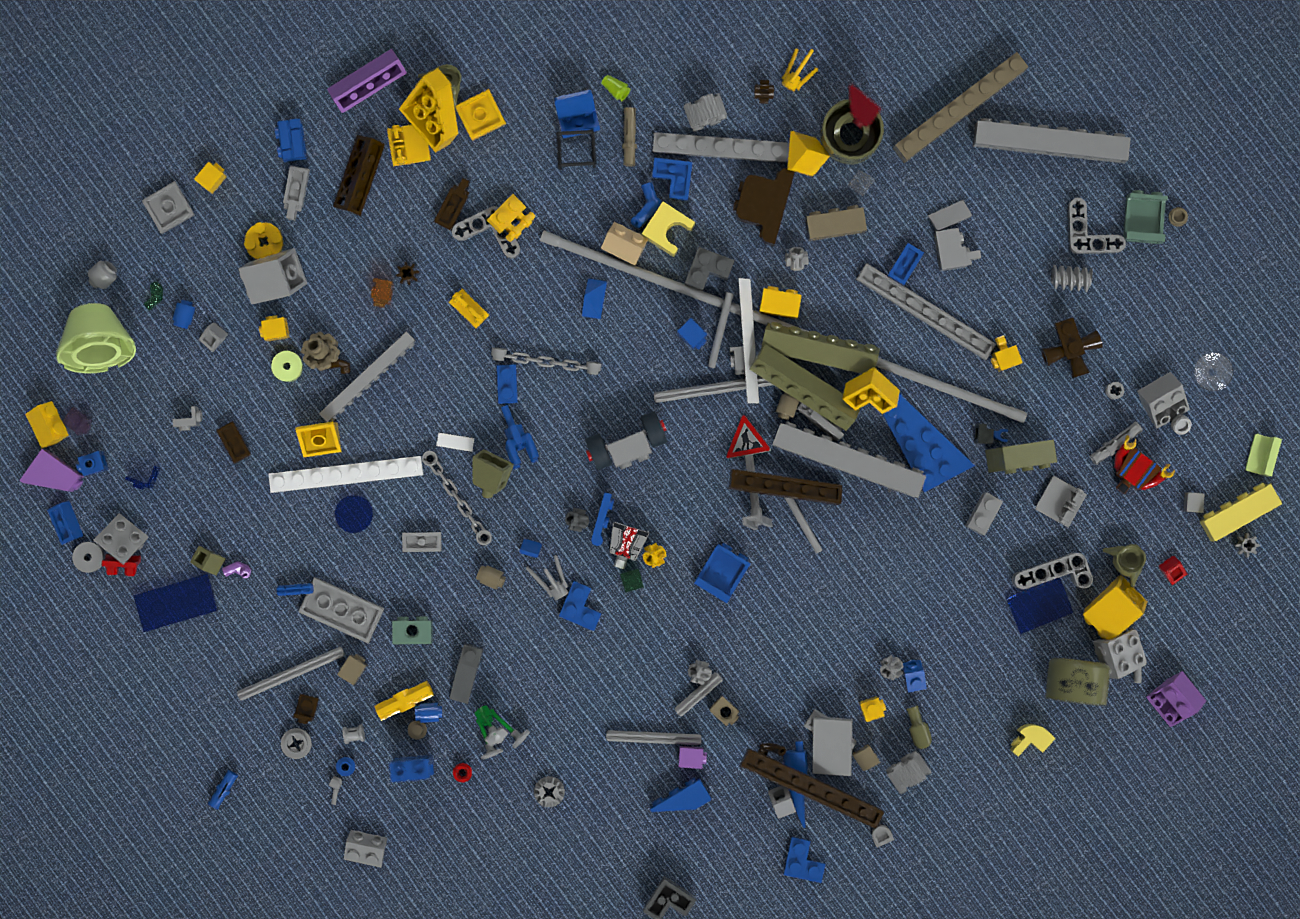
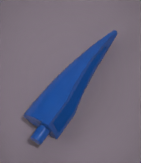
M795 741L796 750L786 751L785 755H783L784 764L807 774V749H803V741ZM789 789L799 820L803 828H806L805 796Z

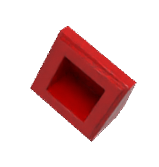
M1171 556L1159 565V569L1171 585H1174L1188 575L1182 563L1175 556Z

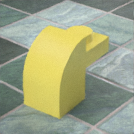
M1026 724L1017 729L1022 736L1014 739L1010 750L1019 757L1028 745L1032 743L1039 751L1044 752L1056 738L1039 725Z

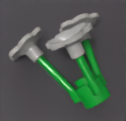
M487 705L480 707L474 713L486 743L487 752L481 756L483 760L503 752L502 748L494 749L493 745L504 740V737L508 735L507 730L515 738V742L512 745L513 748H517L530 733L529 730L523 733L518 732L516 729L514 730L496 714L494 709L490 710ZM493 717L504 727L496 729L495 726H492ZM486 725L488 726V731L490 732L488 736L484 728V726Z

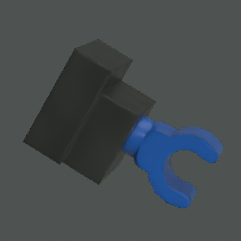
M976 424L974 443L993 444V439H997L999 442H1007L1008 440L1002 439L1000 434L1008 432V430L1000 429L994 431V429H987V424Z

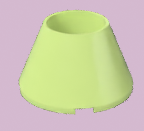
M91 303L78 306L70 312L56 355L58 363H62L67 370L78 373H100L108 371V367L117 364L118 367H121L128 363L136 353V346L110 307L104 304Z

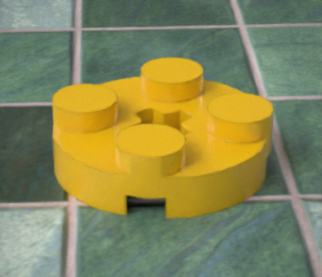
M258 222L247 231L244 246L247 252L258 260L281 252L284 243L282 234L277 227L270 223ZM265 237H268L267 241L269 242V244L263 245V247H261V242L259 240L261 238L264 239Z

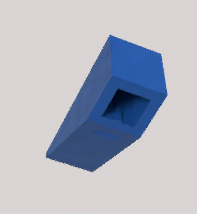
M693 777L685 782V787L680 790L677 787L668 793L669 796L665 799L660 797L653 801V806L650 807L651 812L695 810L712 800L701 779Z

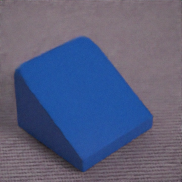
M524 539L519 552L538 558L542 544Z

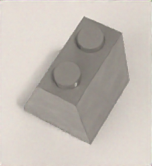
M295 248L248 262L239 268L240 278L244 282L251 304L291 296L308 284Z

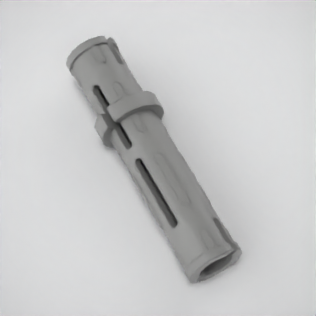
M1135 421L1112 440L1104 442L1100 449L1089 455L1092 462L1098 465L1108 456H1113L1115 451L1124 444L1126 436H1130L1128 440L1130 441L1143 431L1141 426Z

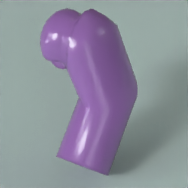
M239 561L222 568L226 577L237 573L242 578H248L251 574V568Z

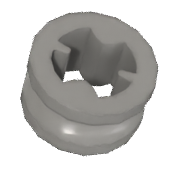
M1119 382L1108 384L1105 390L1106 395L1110 399L1122 397L1124 394L1123 385ZM1112 386L1119 388L1120 391L1117 392L1119 393L1117 396L1116 394H1111Z

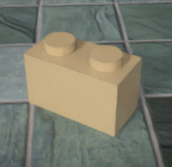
M614 222L606 235L601 249L636 265L648 238Z

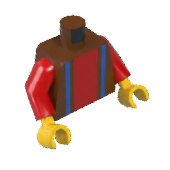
M1129 435L1125 437L1124 444L1115 454V475L1121 479L1116 489L1124 495L1130 487L1135 490H1147L1157 486L1166 478L1172 477L1175 473V470L1171 473L1166 471L1170 464H1166L1161 471L1162 468L1135 448L1136 439L1133 443L1128 442Z

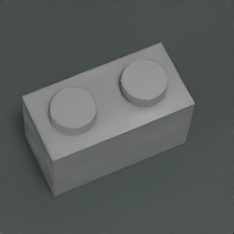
M987 492L982 493L965 527L980 535H985L1003 501Z

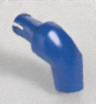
M653 182L641 186L646 202L630 221L635 228H640L647 223L662 203L661 199L657 198Z

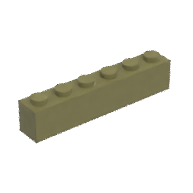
M778 322L767 323L762 347L766 344L784 356L861 374L874 367L876 368L880 348H876L872 344L863 345L855 340L839 339L834 335L824 336L816 331L807 332L795 326H782Z
M766 344L756 355L750 367L751 371L845 431L854 423L861 409L854 410L842 399L843 393Z

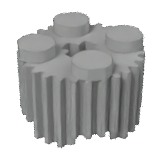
M719 93L714 96L713 94L703 96L696 100L694 104L689 102L683 106L693 132L701 130L709 124L710 126L719 124L727 118V113Z
M917 751L911 754L908 753L900 759L901 762L896 765L893 764L886 769L888 777L900 794L907 791L906 788L908 786H916L927 778L926 775L931 773V770Z

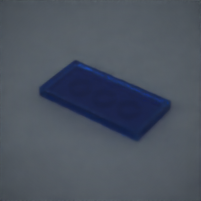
M208 574L133 595L143 632L218 611Z

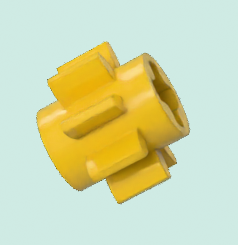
M654 543L644 548L646 552L642 555L647 565L655 568L665 563L663 559L667 556L662 546Z

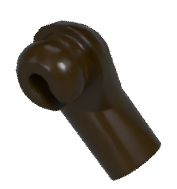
M338 359L336 362H331L329 369L340 368L341 374H348L351 372V365L347 361Z
M762 743L759 745L758 752L766 756L768 751L780 756L786 753V748L776 743Z

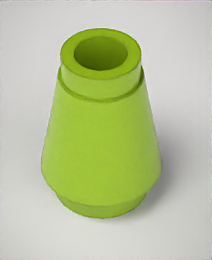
M606 75L601 82L616 100L623 101L630 92L628 84L609 75Z

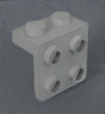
M1130 630L1112 640L1098 639L1093 642L1099 662L1108 664L1110 667V678L1120 679L1145 666L1147 663L1137 630Z

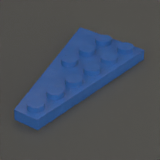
M900 393L897 407L882 414L911 470L916 468L924 471L923 475L926 476L922 487L923 493L975 466Z

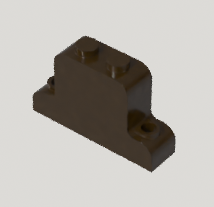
M784 168L780 172L777 171L775 180L756 175L747 176L745 182H740L738 192L741 193L740 200L736 199L733 210L736 211V218L739 221L761 227L759 237L763 243L770 246L775 245L795 174L794 171L787 170L788 168Z

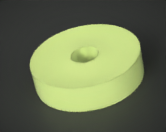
M282 351L273 358L272 372L279 380L291 382L301 375L303 362L296 353ZM286 363H290V369L288 370L284 368Z

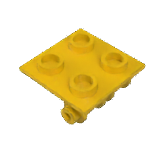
M394 125L392 128L387 129L393 166L431 160L428 143L413 125L401 127Z

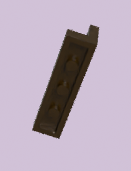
M357 135L333 205L334 208L361 216L385 147L384 143L370 137ZM362 141H365L364 147L360 150ZM358 160V164H357V166L354 168V164H355V162ZM352 178V182H351V184L348 186V182H349V180ZM346 196L344 205H341L343 198Z

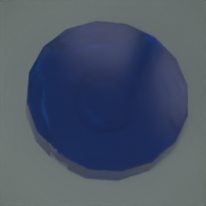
M351 495L341 499L335 510L337 524L344 531L350 533H359L366 530L374 516L370 502L358 495Z

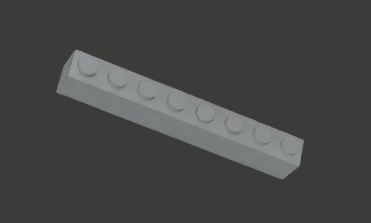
M982 118L981 121H977L975 124L973 147L1126 163L1129 158L1131 138L1125 137V134L1115 133L1112 136L1106 135V132L1095 131L1094 134L1087 133L1085 129H1076V131H1068L1067 127L1049 129L1048 125L1032 127L1029 123L1014 125L1011 124V121L1001 120L1000 123L992 122V119Z
M787 421L785 424L780 423L773 446L911 497L919 498L926 476L923 475L924 471L913 468L911 471L906 469L905 464L895 461L892 464L886 462V457L877 454L876 457L868 455L869 451L858 448L856 451L851 449V445L840 441L837 444L832 442L833 438L822 435L820 438L815 436V432L804 428L801 431L796 429L797 425Z

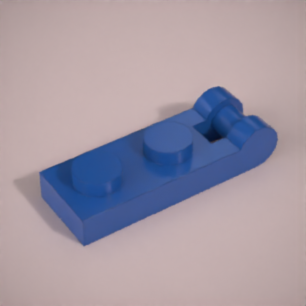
M605 492L591 539L592 544L595 546L603 543L601 533L603 528L607 529L609 517H606L608 509L612 510L615 500L611 498L612 494Z

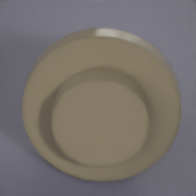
M1177 207L1169 212L1168 219L1173 226L1180 227L1187 222L1188 214L1183 208Z
M413 721L408 726V734L413 739H422L427 733L426 724L420 723V721Z

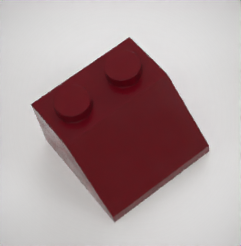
M851 84L848 87L850 115L854 118L852 122L859 128L863 126L867 128L882 108Z

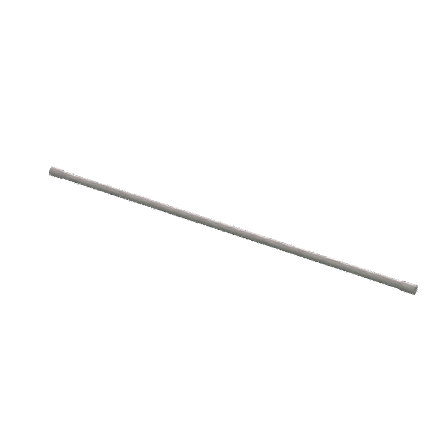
M545 230L542 233L541 242L563 248L716 307H723L724 299L568 241ZM731 302L729 311L741 316V305ZM753 310V321L767 325L768 322H778L782 326H794ZM878 357L876 364L878 368L1003 414L1021 423L1025 422L1027 412L1003 405Z

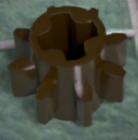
M760 80V84H755L754 99H759V104H768L769 99H774V85H769V80Z
M405 262L404 267H397L400 273L396 274V277L402 278L400 280L401 284L406 281L411 286L413 280L418 282L415 277L416 274H420V271L413 270L416 266L415 264H412L410 267ZM404 271H410L412 276L405 278Z

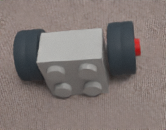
M655 411L640 416L644 426L643 431L609 445L604 444L599 433L587 437L585 442L589 449L586 450L589 460H593L596 469L601 470L612 465L607 452L610 451L616 468L620 467L622 470L632 466V461L638 459L639 462L649 459L652 451L646 435L653 448L667 443L664 433L666 427L663 420L659 421Z

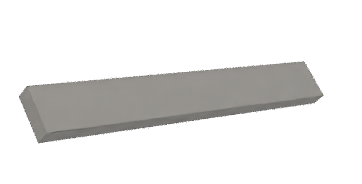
M868 263L865 264L856 279L985 361L996 345L993 341Z

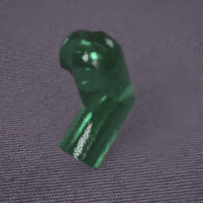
M158 282L150 284L151 298L143 303L149 311L163 300V287Z

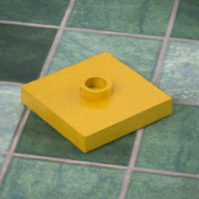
M489 89L455 106L472 141L506 124Z

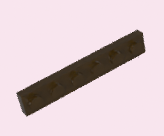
M737 469L730 470V490L840 505L842 501L843 485Z

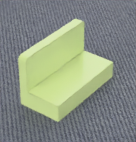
M1255 434L1245 470L1266 477L1272 476L1282 439Z

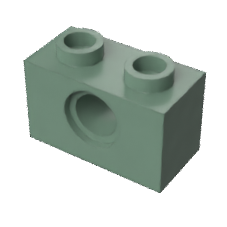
M428 616L416 617V620H409V617H397V620L392 621V644L433 643V620H428ZM410 625H415L418 629L417 634L414 636L408 633Z

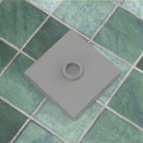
M175 181L142 200L161 234L195 215Z

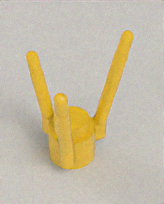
M797 48L794 50L787 70L782 77V85L790 91L799 90L818 71V68H815L799 81L801 77L798 75L814 52L813 49L808 52L795 73H790L798 53Z

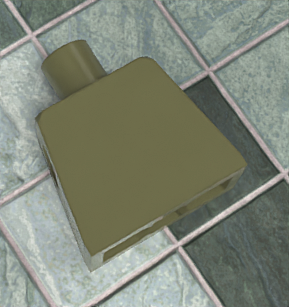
M483 449L473 456V484L482 488V496L484 498H492L493 494H497L505 488L514 464Z

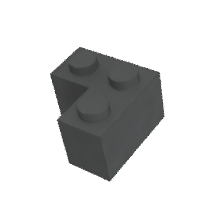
M698 247L685 285L703 291L709 274L728 280L735 260Z
M663 876L643 907V912L653 919H662L670 906L684 916H687L697 899L695 895Z

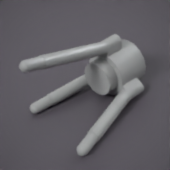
M557 555L554 556L561 583L560 581L555 582L549 571L545 568L544 572L552 584L548 587L530 567H526V570L547 591L550 597H554L555 601L568 594L566 588L569 587L565 581Z

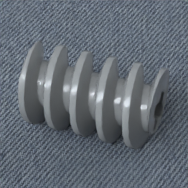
M1053 265L1051 283L1054 285V289H1057L1058 285L1061 284L1062 290H1065L1066 285H1069L1070 291L1073 290L1074 286L1077 287V291H1080L1081 287L1084 286L1085 292H1088L1092 282L1093 269L1091 268L1088 273L1085 267L1080 272L1079 267H1075L1073 271L1072 267L1068 266L1065 271L1064 266H1060L1057 271L1056 265Z

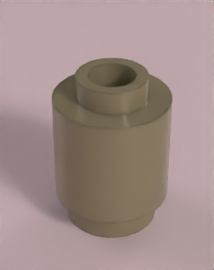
M784 392V395H781L775 412L778 413L779 418L788 421L789 418H794L799 401Z
M482 565L476 579L481 584L497 590L498 587H503L506 577H504V572L488 565Z

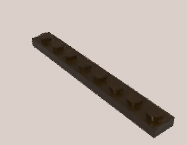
M749 747L739 764L751 772L875 829L884 814L883 809Z

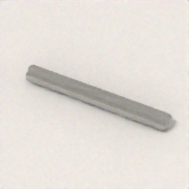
M608 730L606 733L607 741L701 745L700 734Z

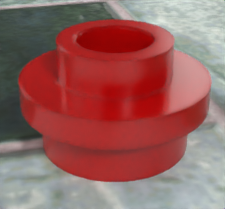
M459 763L453 769V776L458 782H467L472 776V769L466 763ZM461 769H464L466 771L465 776H461L459 774V771Z

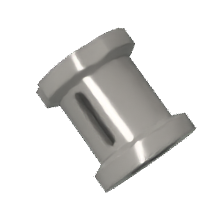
M362 724L354 728L343 727L345 744L357 740L365 741Z

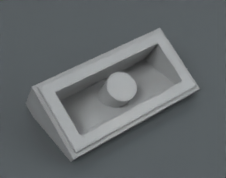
M963 200L928 215L935 232L942 231L972 216Z

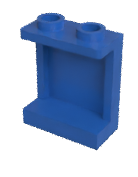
M722 543V545H716L694 584L728 603L751 564L748 562V557L741 553L737 556L731 552L733 548Z
M433 755L394 758L389 763L391 782L429 779L430 775L435 774Z

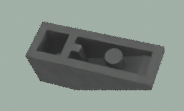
M467 643L464 644L449 699L468 704L484 648Z

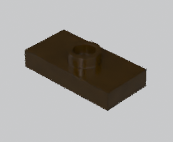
M234 421L216 430L234 464L252 455Z

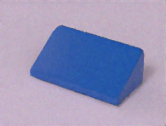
M69 501L59 503L47 510L61 545L83 536Z

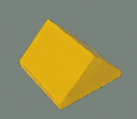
M790 131L787 170L814 176L830 155L817 138Z
M337 422L295 427L303 457L341 452Z

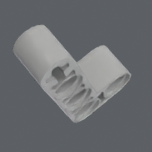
M1070 553L1016 572L1012 576V584L1016 588L1027 589L1070 574L1072 582L1076 587L1088 588L1093 582V577L1085 556L1081 553ZM1075 556L1080 558V564L1077 567L1072 564V559ZM1057 562L1062 565V570L1059 573H1056L1053 568ZM1038 569L1044 571L1042 579L1036 578L1035 573ZM1081 574H1084L1087 578L1086 583L1083 585L1078 582ZM1020 576L1031 577V579L1023 581L1024 585L1018 583Z

